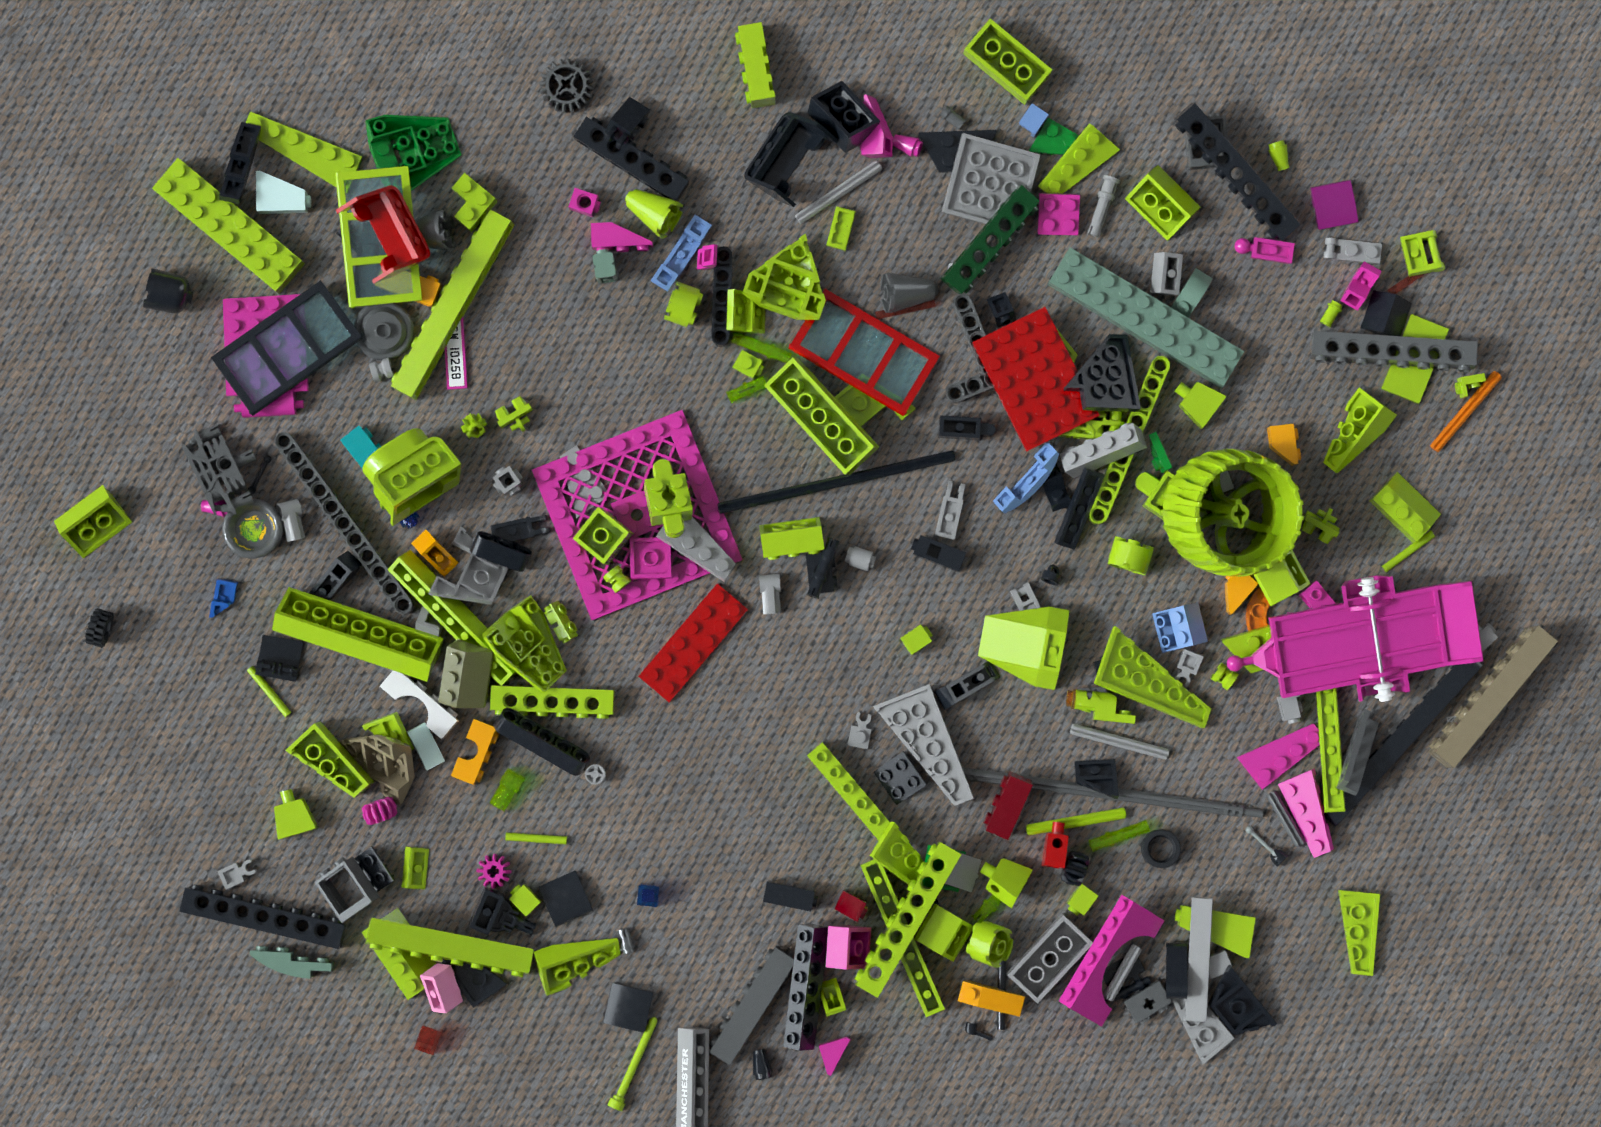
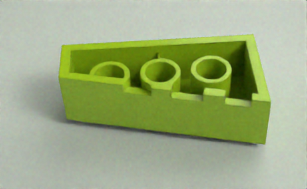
M762 22L738 26L735 38L736 44H741L742 52H738L740 64H744L745 72H742L743 84H748L749 91L745 92L747 104L751 103L752 108L775 105V93Z

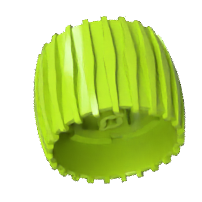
M1241 449L1209 451L1189 460L1185 466L1180 467L1176 471L1173 479L1169 480L1166 494H1163L1162 498L1164 499L1163 510H1161L1164 521L1163 529L1167 532L1171 545L1177 549V552L1185 560L1194 566L1221 576L1241 577L1254 575L1273 568V565L1283 561L1288 552L1294 549L1297 537L1302 533L1300 529L1302 520H1304L1302 515V505L1304 503L1300 499L1299 487L1292 481V476L1286 470L1280 468L1281 466L1259 453ZM1242 470L1250 473V476L1254 478L1253 480L1237 488L1228 497L1224 495L1220 484L1222 472ZM1209 484L1215 502L1203 499ZM1256 489H1259L1262 495L1263 519L1261 524L1248 519L1249 510L1242 504L1241 500L1246 494ZM1200 508L1212 512L1202 518L1199 517ZM1212 524H1216L1215 541L1218 552L1210 548L1203 537V531H1201ZM1227 527L1240 529L1245 527L1258 532L1255 539L1251 541V544L1241 551L1240 554L1230 552L1226 542Z

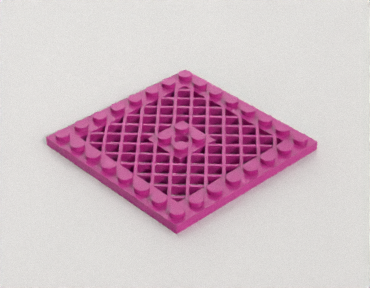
M683 410L575 452L578 454L576 465H571L568 462L567 455L532 469L591 620L710 574V572L692 560L677 554L678 551L675 550L674 552L671 551V555H673L671 566L675 557L685 561L671 567L672 579L631 580L628 585L615 593L612 588L602 584L604 575L609 572L607 571L609 565H606L605 569L595 566L597 558L594 557L592 562H590L585 548L573 539L581 529L579 526L583 517L587 519L590 517L585 515L589 504L604 508L613 517L616 516L619 522L634 533L631 538H639V536L651 532L649 538H653L654 533H658L659 530L657 529L663 527V524L651 525L645 491H642L651 468L653 469V463L657 455L667 459L669 462L672 461L679 464L680 467L677 474H680L684 467L688 477V490L691 486L696 499L690 497L691 501L695 502L692 517L703 521L702 528H704L705 523L707 524L712 539L735 563L742 561L724 513L720 514L717 505L720 502ZM672 437L674 443L667 441L665 439ZM659 442L655 451L646 447ZM662 442L673 446L669 456L659 453ZM675 448L681 462L672 458ZM640 449L637 458L627 455ZM643 450L654 454L650 464L640 460ZM621 457L618 466L609 463V461ZM625 457L635 461L631 472L621 468ZM638 463L648 467L644 477L634 473ZM602 464L599 473L589 470ZM606 465L616 469L612 479L602 475ZM586 469L591 474L596 475L597 478L594 485L590 486L570 476ZM619 470L629 474L625 485L615 481ZM632 476L642 480L639 490L628 486ZM600 478L610 482L607 491H602V494L605 496L601 505L591 502V495H589L587 500L577 496L581 485L591 489L597 486ZM568 479L578 483L574 494L564 490ZM564 480L562 487H560L559 481ZM613 484L623 487L619 498L609 494ZM627 489L636 493L623 498ZM564 494L573 497L569 507L567 505ZM607 497L617 500L611 503L613 511L604 507ZM576 498L586 502L582 513L572 509ZM698 504L704 518L694 514ZM635 509L643 512V517L639 521H635L631 517V513ZM571 512L580 515L577 525H575ZM626 547L622 548L627 551L623 562L615 558L612 560L621 564L622 571L625 566L630 568V565L626 563L630 555V547L629 549ZM593 568L603 572L599 582ZM601 587L609 590V592L603 594Z

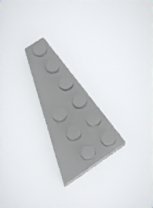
M930 684L873 706L954 806L974 799Z

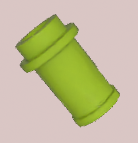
M1333 300L1327 304L1328 308L1320 319V322L1328 327L1332 326L1338 313L1342 312V305Z

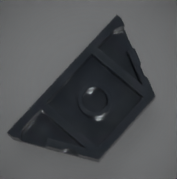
M996 130L920 132L918 135L939 173H948L953 170L962 133L993 141Z
M1228 965L1209 1001L1210 1007L1233 1035L1259 1030V1027L1267 1025L1271 1027L1276 1026V1021L1231 965Z

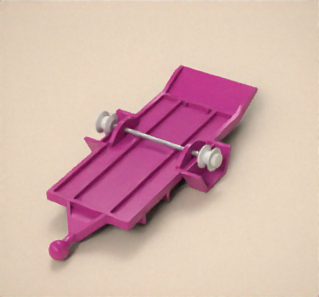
M1374 575L1345 581L1341 586L1344 603L1329 606L1321 605L1319 608L1294 613L1287 612L1284 615L1268 617L1271 638L1249 657L1241 658L1237 655L1229 657L1227 667L1229 670L1236 672L1243 666L1254 664L1278 677L1282 698L1356 684L1359 702L1363 701L1366 696L1377 694L1375 698L1381 702L1390 701L1395 696V693L1391 691L1410 692L1409 673L1483 661L1472 581L1431 585L1396 593L1393 576Z

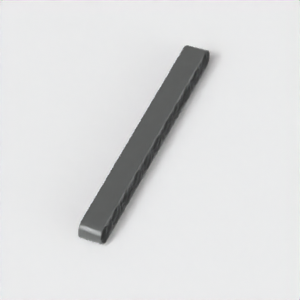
M287 432L278 433L275 437L276 447L398 613L403 615L411 613L414 609L413 600L400 582L388 571L389 567L301 446L291 434ZM289 437V445L282 447L281 439ZM296 453H300L302 456L299 463H293L292 457ZM308 469H312L314 472L310 480H306L304 477V473ZM319 486H325V494L318 496L316 489ZM331 502H336L338 505L337 510L330 513L328 505ZM344 518H348L350 523L346 529L340 527V521ZM359 534L361 536V543L353 545L352 537ZM366 551L373 552V559L369 562L364 560V553ZM379 567L385 569V575L382 578L376 577L375 574ZM395 583L397 585V592L390 595L387 588L390 584ZM402 600L409 602V608L405 611H402L399 607Z

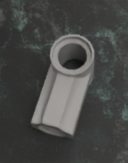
M298 499L277 503L276 510L281 516L287 542L305 538L300 518L302 516V509Z
M780 574L759 575L763 615L781 613L779 592H781Z

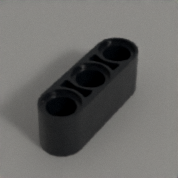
M478 531L470 548V552L479 558L519 572L525 570L532 555V551L527 547L484 531Z
M1166 943V999H1187V943Z

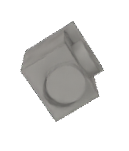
M1487 623L1482 628L1479 625L1483 652L1498 637L1495 634V628L1491 624Z
M1300 695L1288 698L1277 697L1282 721L1288 720V724L1300 722V713L1303 712L1300 700L1297 701L1296 698Z

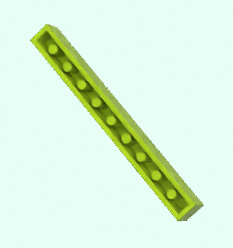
M489 210L488 214H484L479 230L475 231L471 237L469 248H466L461 255L462 260L460 264L453 269L451 280L442 288V296L439 301L433 304L429 319L423 322L419 337L417 336L413 340L410 353L404 356L401 362V369L392 377L391 387L414 400L418 399L461 318L464 317L515 225L511 220L492 210Z

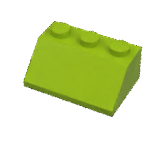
M1159 165L1154 167L1125 198L1167 241L1201 208Z
M1398 472L1369 500L1412 543L1417 542L1441 515Z
M102 485L54 520V523L60 535L82 558H85L131 524L132 521L114 496Z
M820 517L759 525L763 557L769 560L779 559L782 555L796 557L804 552L817 554L820 553V550H824Z

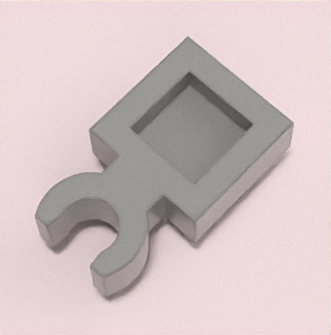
M1184 648L1177 664V668L1182 670L1176 674L1175 680L1185 677V686L1187 687L1190 684V673L1197 674L1204 656Z
M860 712L856 714L858 725H851L848 746L868 749L871 729H867L866 725L871 721V715L868 714L866 721H861L859 718Z
M252 859L244 861L241 867L236 862L217 871L226 890L246 881L243 875H253L257 872L256 869L252 871L247 869V865L253 862Z

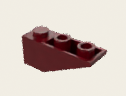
M843 890L834 909L858 922L859 918H864L868 907L864 899Z

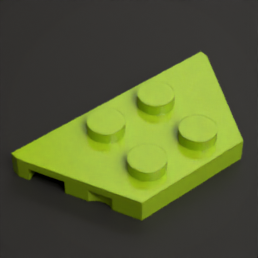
M1270 625L1221 639V641L1233 655L1241 658L1249 657L1271 638ZM1254 664L1244 666L1250 673L1263 670Z

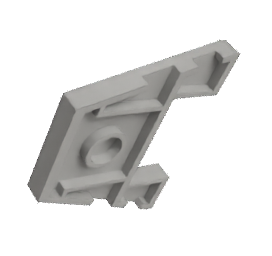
M460 526L452 545L471 553L470 548L475 538L472 539L466 533L467 531ZM471 553L457 585L437 576L428 594L491 605L508 568L479 558Z

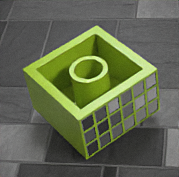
M597 507L573 539L600 562L609 565L634 533L604 508Z

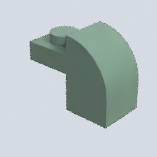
M1195 268L1171 308L1189 317L1213 278Z

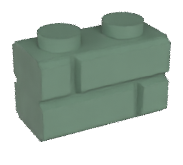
M608 249L596 251L597 254H594L592 257L595 277L598 283L616 282L618 276L613 253L609 252Z

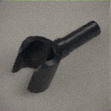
M966 1022L965 1031L968 1034L992 1040L991 1035L977 1030V1023Z

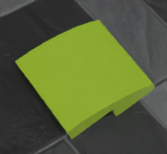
M728 289L727 330L765 334V309L759 307L742 293L743 291Z

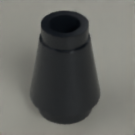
M765 1049L753 1051V1076H755L756 1080L771 1078V1072L773 1071Z

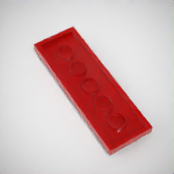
M716 584L638 677L670 703L748 609L719 584Z

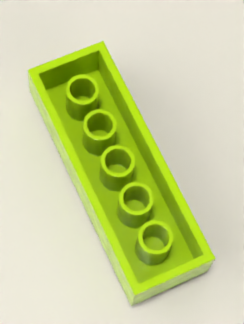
M793 357L764 385L845 475H851L879 448L877 443L799 358Z

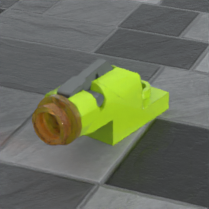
M1090 687L1078 688L1077 690L1072 689V691L1067 690V707L1088 713L1093 711V720L1135 724L1136 716L1131 715V711L1119 710V713L1115 714L1117 697L1107 693L1105 688Z

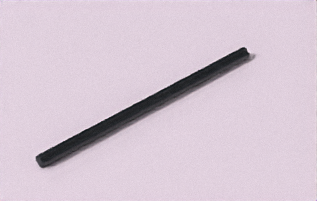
M952 450L853 472L851 475L844 474L718 503V511L720 514L949 463L955 461V454Z

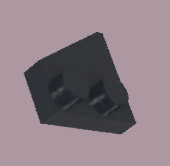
M1115 759L1074 761L1075 781L1077 784L1118 799Z

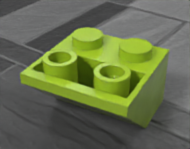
M1293 550L1288 552L1283 561L1273 565V568L1254 574L1270 606L1311 584Z
M934 904L914 939L954 962L971 933L973 925Z

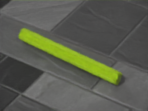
M1117 808L1027 824L1026 832L1028 835L1051 832L1053 822L1065 823L1064 829L1125 819L1126 810L1125 808Z

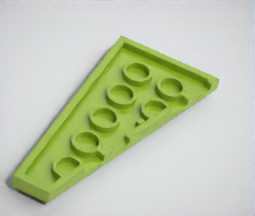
M1114 626L1094 684L1197 727L1205 728L1211 708L1194 693H1190L1182 686L1183 684L1179 680H1175L1164 667L1148 653L1143 652L1136 646L1133 640L1121 633L1118 627Z

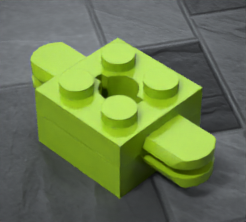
M660 459L653 465L654 478L645 479L644 483L652 526L664 524L666 535L670 538H678L684 532L683 521L692 520L693 513L685 473L674 475L671 463L668 460Z
M1166 471L1159 480L1148 472L1141 473L1136 478L1135 486L1148 496L1142 506L1163 520V515H1161L1164 499H1162L1163 494H1166L1169 486L1168 482L1175 475ZM1200 508L1199 517L1202 518L1207 513L1204 509Z

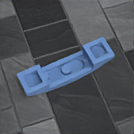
M694 215L675 247L651 279V282L668 292L690 262L712 225Z
M1046 442L1034 455L1037 462L1012 489L1006 486L993 500L1003 513L1015 509L1028 500L1049 477L1059 456L1057 450L1049 442Z

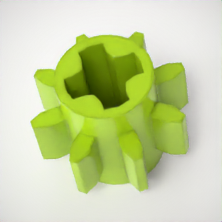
M470 413L462 419L464 425L461 426V429L469 439L471 437L479 438L486 432L484 426L487 425V422L481 417L480 413L477 415Z

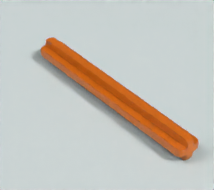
M1493 371L1481 387L1477 389L1431 443L1430 447L1434 451L1439 452L1502 379L1498 372Z

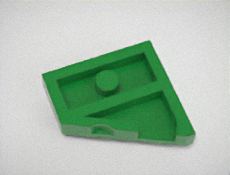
M1048 118L1029 152L1064 155L1079 135Z
M1157 432L1148 435L1154 458L1151 460L1155 471L1163 474L1169 471L1172 465Z

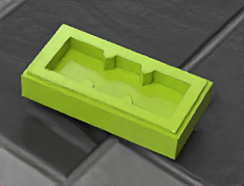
M836 206L826 244L827 247L846 251L856 211Z

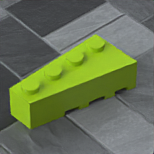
M321 721L314 723L285 750L300 759L299 761L316 770L321 776L332 781L334 785L353 798L360 796L374 783V780Z

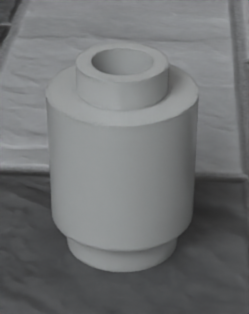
M855 546L854 548L849 547L845 562L849 563V566L868 571L869 568L873 569L876 557L873 556L874 552Z

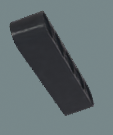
M725 246L717 248L716 267H714L711 338L717 347L726 346L730 340V330H727V319L724 322L716 320V315L720 312L727 315V300L720 302L716 298L720 292L728 295V289H732L733 256L732 251ZM726 252L729 254V259L724 262L720 261L718 255ZM721 272H725L729 276L724 282L717 279L718 274ZM722 332L726 335V339L723 342H718L715 340V335Z
M504 708L494 723V728L498 733L571 775H580L590 760V756L585 750L514 709Z

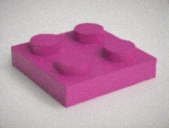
M1039 193L1038 235H1078L1080 194Z
M657 537L630 538L631 580L672 579L671 546Z

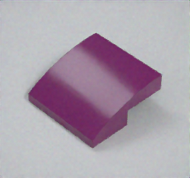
M1351 180L1310 187L1317 228L1319 230L1358 222Z

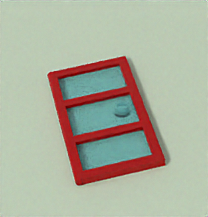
M824 289L822 293H824L826 301L820 319L805 320L792 343L789 344L788 349L904 417L940 356L829 290Z

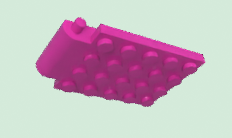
M300 294L223 299L224 348ZM304 303L293 312L306 328ZM287 316L256 337L287 381L308 367L307 343ZM250 342L225 359L226 366L254 404L281 386ZM308 378L254 416L249 414V410L242 401L241 404H234V412H241L243 418L296 415V409L304 408V401L296 400V392L309 391ZM226 380V396H238Z

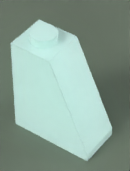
M256 171V211L259 214L308 213V208H311V196L304 189L262 171Z

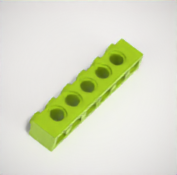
M491 686L490 710H495L497 715H500L504 708H511L524 716H527L528 712H536V716H548V712L556 713V717H568V713H576V718H589V714H597V718L609 719V715H614L615 690L549 688L546 692L541 693L535 687ZM510 695H514L517 698V703L513 707H510L506 702L507 697ZM530 696H535L538 702L535 707L531 708L527 705V699ZM552 696L558 700V705L555 708H550L547 705L548 698ZM571 697H575L578 700V706L575 709H570L567 705ZM591 698H596L599 702V706L595 710H591L588 707V701Z
M822 742L807 755L808 758L879 841L890 822Z

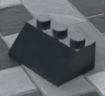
M843 81L812 96L810 99L808 114L839 140L836 144L845 153L861 145L880 123V120Z

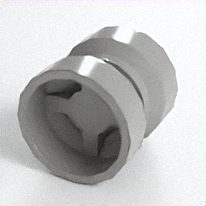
M389 358L382 359L381 363H369L374 382L381 381L385 376L387 378L394 376Z

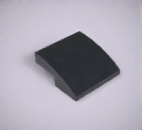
M576 870L538 887L555 927L593 911Z
M612 982L603 1023L645 1033L653 992Z

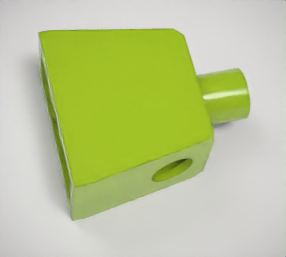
M1181 382L1174 391L1184 398L1179 407L1200 429L1204 428L1226 398L1225 395L1200 382H1196L1192 388Z
M292 789L280 792L283 804L274 807L278 840L318 828L304 798L295 800Z
M1003 858L997 867L985 862L980 873L990 878L986 889L1012 908L1033 870Z

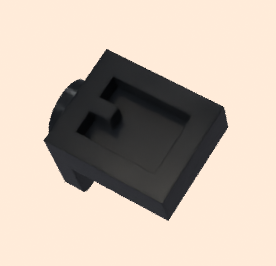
M1006 292L987 299L988 306L998 328L1016 321L1014 309Z

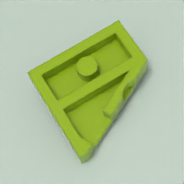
M398 712L362 725L365 731L370 730L374 735L396 738L403 743H407L411 750L414 749Z

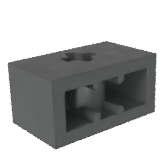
M1159 980L1147 985L1144 990L1137 991L1122 1000L1133 1020L1141 1024L1152 1018L1151 1014L1156 1011L1162 1013L1169 1008L1168 1004L1171 1003L1170 999H1166V991ZM1146 998L1149 1000H1153V1002H1151L1152 1007H1143Z

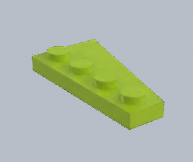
M1088 124L1038 187L1045 193L1063 194L1120 149L1092 124Z
M1338 890L1351 974L1373 976L1380 894Z

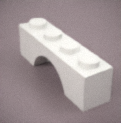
M392 671L380 687L395 700L405 696L419 698L428 710L426 726L438 737L444 739L460 721L456 718L458 714L450 707L445 709L438 702L439 697L435 694L430 696L425 692L427 687L420 681L415 683L410 679L411 676Z

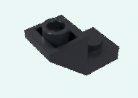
M1056 463L1049 477L1043 483L1048 503L1053 512L1069 507L1071 502L1064 486L1062 474Z

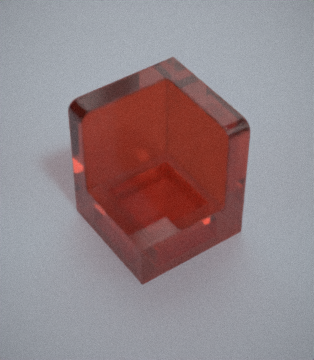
M423 1025L414 1049L435 1055L443 1030H436Z

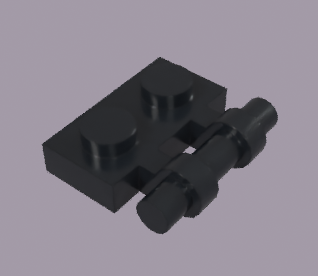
M1139 957L1125 979L1126 981L1132 977L1135 983L1125 988L1122 985L1114 999L1115 1002L1121 998L1124 1000L1129 997V994L1137 990L1142 991L1145 989V986L1151 984L1148 976L1140 979L1138 975L1145 971ZM1124 958L1106 967L1103 979L1107 987Z

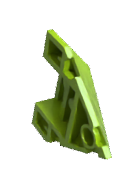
M806 233L796 242L788 245L767 260L758 269L749 273L742 293L761 308L796 320H819L826 300L821 290L812 253L809 250Z

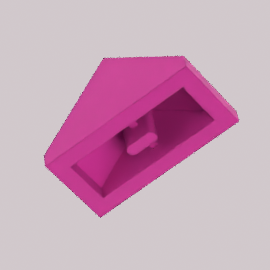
M848 1036L819 1044L826 1072L830 1076L850 1041Z

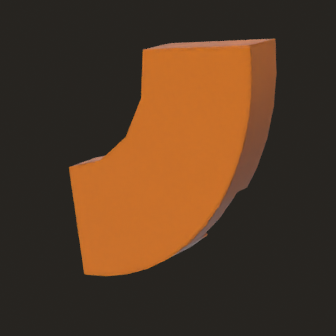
M1260 586L1252 594L1247 604L1246 625L1248 631L1269 625L1267 622V612L1270 604Z

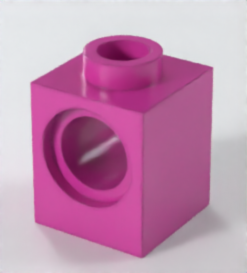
M574 188L568 207L569 210L593 217L594 213H598L601 202L598 201V195ZM583 199L591 200V205L587 208L581 207L580 203Z

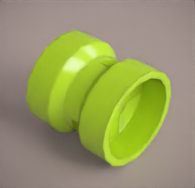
M619 565L603 577L606 582L612 585L615 593L631 582V579L622 573V568Z
M1221 662L1217 667L1218 670L1215 674H1212L1210 679L1221 683L1222 687L1228 690L1239 674L1227 669V665Z

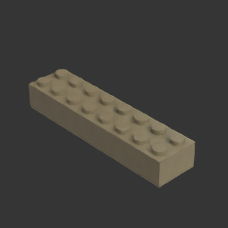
M1530 626L1529 628L1525 627L1518 635L1520 640L1516 644L1512 643L1505 651L1507 656L1503 660L1499 659L1494 664V672L1490 676L1487 674L1481 680L1480 684L1482 686L1478 691L1474 690L1468 696L1467 700L1469 702L1467 705L1458 708L1454 714L1456 716L1454 721L1447 722L1441 730L1444 733L1439 738L1435 737L1429 744L1431 749L1428 753L1446 768H1455L1558 642L1540 626Z

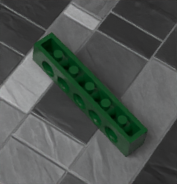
M1023 185L1017 186L940 279L958 295L963 292L965 294L968 293L974 285L972 281L976 277L980 278L987 270L985 268L989 261L991 263L994 262L1000 254L998 250L1002 246L1006 247L1011 242L1013 232L1015 230L1018 232L1026 223L1024 219L1028 215L1032 216L1039 208L1037 204L1040 200ZM1015 205H1019L1022 209L1020 216L1015 215L1013 212ZM1002 220L1007 221L1009 224L1007 231H1003L1000 228ZM990 235L996 239V244L993 247L987 243V238ZM976 251H980L983 254L981 262H977L974 259ZM964 266L970 270V275L967 278L961 274V269Z

